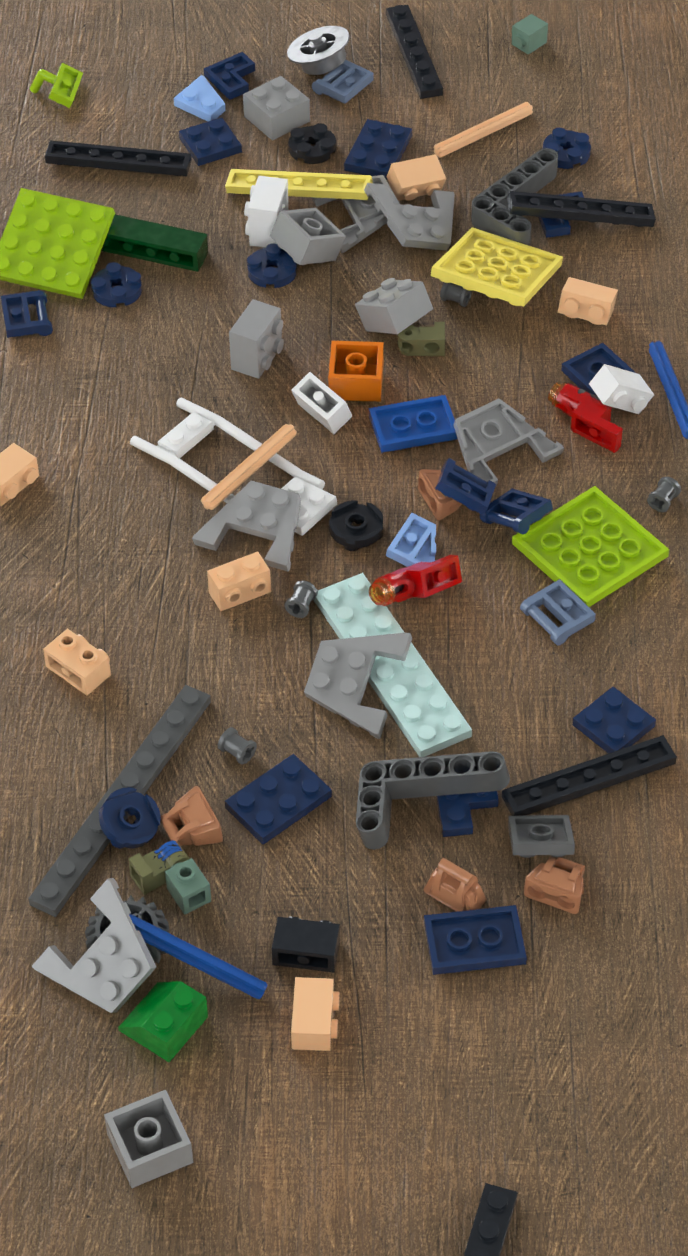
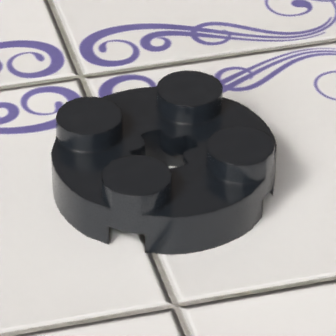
M322 123L315 124L314 126L294 128L291 130L288 140L289 153L297 161L298 158L304 159L306 164L323 163L331 158L333 152L335 153L336 138L328 130L327 126Z
M358 500L343 502L336 506L331 513L329 520L330 535L348 551H357L359 548L370 546L383 537V514L378 507L366 502V505L358 504ZM352 522L356 524L362 523L361 526H352Z

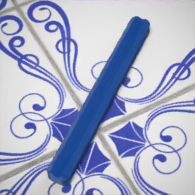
M660 341L651 342L649 344V353L683 437L688 439V404L663 343Z
M132 914L129 915L136 931H140L145 943L256 999L262 998L267 988L266 982Z

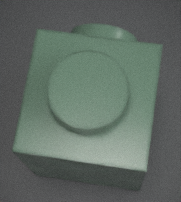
M533 14L528 15L512 26L511 45L529 55L547 43L548 23Z
M192 858L183 863H176L165 871L167 890L184 915L211 902L210 884Z

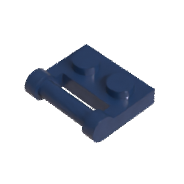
M38 290L0 296L7 338L37 333L41 336H48L53 332L52 323L48 320L46 309L47 295L44 291ZM33 304L36 306L38 321L30 320L28 305Z
M448 458L442 467L435 489L446 497L453 498L462 503L468 509L483 515L489 506L496 483L479 478L456 465V461Z
M510 489L489 504L483 515L480 514V520L487 524L497 523L510 527L516 533L525 534L532 523L542 519L545 514L553 510L552 502L550 499Z

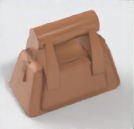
M421 469L419 471L417 488L435 518L440 521L458 510L462 503L453 498L446 497L435 489L441 470Z
M194 786L175 803V806L168 813L161 816L160 822L170 840L177 841L180 846L192 844L199 846L223 841L220 823L198 786ZM183 825V828L179 830L177 826Z
M550 856L546 863H540L526 876L524 896L569 913L578 914L581 895L584 892V879L582 876L585 866L561 857Z
M445 858L440 860L424 888L426 894L456 912L480 909L487 900L481 886L478 884L477 877Z

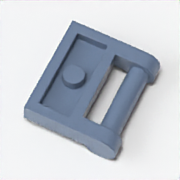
M345 59L339 67L329 72L322 79H317L313 82L312 89L318 95L323 93L345 104L373 81V72Z
M560 579L528 597L520 605V610L526 616L530 615L551 635L550 639L556 645L563 644L569 636L593 623L596 616ZM544 605L563 625L558 627L538 607Z

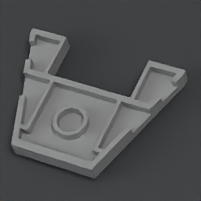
M384 175L372 176L373 183L388 185L393 203L400 204ZM369 196L368 200L341 199L354 222L353 225L340 229L346 235L340 249L341 253L346 252L387 223L388 219L385 214L378 212L375 208L376 202L372 196ZM311 197L316 207L336 200L335 198Z
M367 183L364 189L366 195L373 197L376 202L375 208L378 212L385 214L388 219L387 225L402 246L448 250L451 245L454 192L434 190L431 195L434 207H420L410 204H394L388 185Z
M496 399L455 419L454 428L468 472L485 481L490 480L496 483V486L498 479L485 462L524 443H528L541 462L544 463L562 454L564 447L559 442L554 443L548 439L546 433L540 428L535 429L528 424L524 416L501 399Z
M250 481L193 536L192 540L197 546L216 551L228 529L269 539L274 542L264 559L267 566L289 572L291 568V552L294 549V532L297 529L301 505L300 495L288 490Z
M411 633L321 641L304 690L306 697L334 714L341 715L356 727L363 728L373 737L380 739L388 716L386 711L361 706L360 704L376 656L405 661L412 641Z
M108 878L90 898L110 920L111 924L73 966L62 952L53 945L49 946L32 965L36 971L110 1013L117 1012L156 968L140 931L135 929L129 916L131 911L127 903H123L117 890L119 886L114 878Z

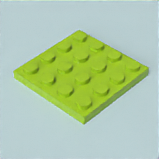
M21 188L0 240V280L83 299L114 218V209Z
M596 486L530 525L527 533H517L512 536V544L554 582L560 579L588 607H591L669 556V549Z

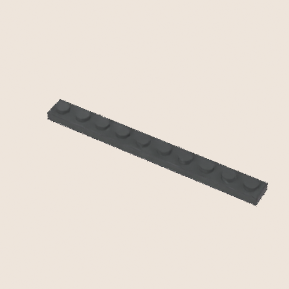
M188 685L182 688L28 898L30 906L54 917L59 914L110 843V839L103 833L99 822V809L111 793L121 788L137 789L136 792L142 795L147 792L211 703V696ZM125 812L124 820L126 821V819L129 817L128 812Z

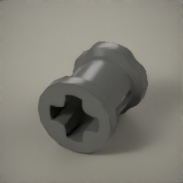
M444 283L441 288L440 298L442 301L448 299L460 303L461 307H466L470 301L472 291L453 283Z
M662 477L658 482L657 489L648 495L647 502L649 506L657 512H666L671 505V500L681 493L679 483L671 477Z
M302 580L295 583L292 597L288 598L284 604L286 611L297 618H304L308 615V606L312 600H315L318 594V590L312 583Z
M230 727L221 735L217 747L220 751H227L236 757V761L243 765L248 763L254 756L257 744L253 740L247 741L238 734L235 728Z

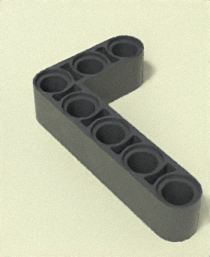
M549 148L539 150L472 200V225L482 231L530 246L532 224L523 216L510 214L507 201L509 191L536 193L554 180L557 176L558 153Z
M489 751L372 761L365 764L360 771L356 827L363 844L368 849L376 850L382 848L388 842L392 799L491 792L504 789L510 782L505 759L501 753Z

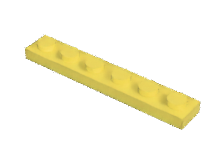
M231 169L225 188L227 193L250 194L251 186L256 185L258 176L288 179V196L368 200L369 196L366 195L364 189L367 183H373L370 175Z

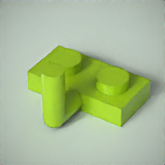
M64 63L60 65L57 75L40 69L30 86V91L38 93L45 80L53 84L48 98L70 108L83 72Z

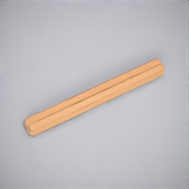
M529 102L515 106L435 144L434 153L439 158H442L532 115L533 107Z
M291 424L283 425L203 496L201 502L204 508L207 510L215 509L291 441L297 434L294 426Z

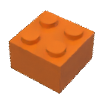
M331 341L328 387L343 400L381 402L384 342Z

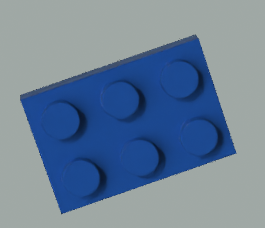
M446 395L369 408V418L381 453L458 439L454 428L455 419Z

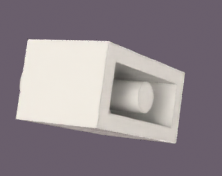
M606 364L601 367L589 383L604 405L639 414L654 396V393L640 374Z
M311 372L291 390L298 405L333 434L352 417L347 403Z

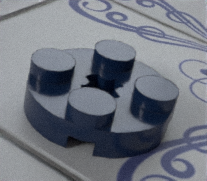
M559 127L553 129L552 134L548 135L543 142V149H553L558 153L557 168L571 169L574 164L581 162V165H583L590 158L591 145L589 136L585 133L569 131Z
M271 243L266 248L257 250L248 256V277L254 284L266 288V284H274V288L283 287L295 279L297 263L293 261V258L285 250L281 249L277 244Z
M116 262L107 264L106 268L97 272L91 280V288L95 300L107 307H117L116 304L125 303V306L130 305L138 300L142 293L140 273L129 267L121 266Z
M121 788L114 791L99 809L101 829L106 837L110 839L111 844L119 849L124 847L139 848L146 845L156 834L157 828L160 825L161 815L156 802L149 795L146 794L144 796L136 792L137 789ZM125 812H128L130 816L135 815L136 820L133 824H129L124 820Z

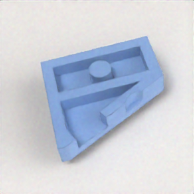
M202 75L174 97V106L208 122L217 119L226 111L224 101Z
M411 513L388 547L385 556L406 567L419 562L435 561L436 524Z

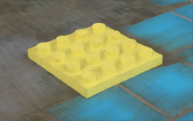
M472 227L432 266L431 276L438 278L444 283H453L462 286L466 290H474L490 298H499L508 301L511 305L524 307L562 266L563 256Z

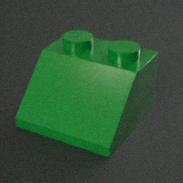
M181 981L157 982L121 1023L118 1030L165 1061L170 1062L208 1018L206 996Z

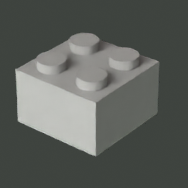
M282 76L243 94L244 117L272 141L287 134L292 129L310 122V99Z
M317 208L280 211L270 237L293 258L294 262L299 265L336 261L346 235Z
M389 278L383 281L378 289L364 294L363 299L355 304L365 331L399 334L433 310L424 283L421 281H411V279L395 280V278Z
M254 299L250 302L229 331L231 370L259 379L263 372L270 368L273 358L282 351L284 346L281 308Z
M166 1090L104 1114L107 1135L131 1188L193 1163L191 1142Z

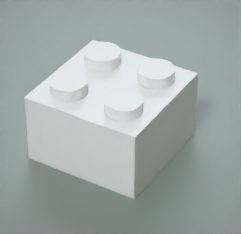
M258 176L256 185L251 186L250 201H246L244 210L245 216H248L245 234L249 235L250 246L266 248L268 244H277L270 237L279 212L289 210L288 179Z

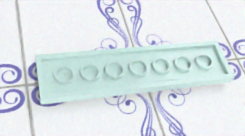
M363 573L318 590L314 602L339 639L405 633L386 605L378 601L377 592ZM412 643L410 644L405 661L376 656L368 682L419 757L428 756L472 737L471 727Z

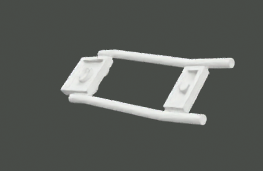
M179 398L176 405L191 414L158 441L157 446L137 436H133L130 440L132 446L170 464L208 491L214 488L217 483L180 458L211 433L215 425L254 451L262 445V443L223 417L184 398ZM276 453L269 461L294 477L281 489L298 493L301 498L298 524L295 532L303 536L337 505V498L322 490L325 486L323 480L301 470ZM230 494L223 501L228 503L234 497V495Z

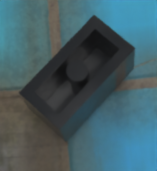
M278 917L272 943V965L335 973L340 945V924L326 920L310 921L302 920L298 917Z

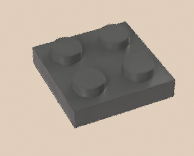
M569 815L508 816V829L513 855L530 858L535 855L563 857L575 854V842Z

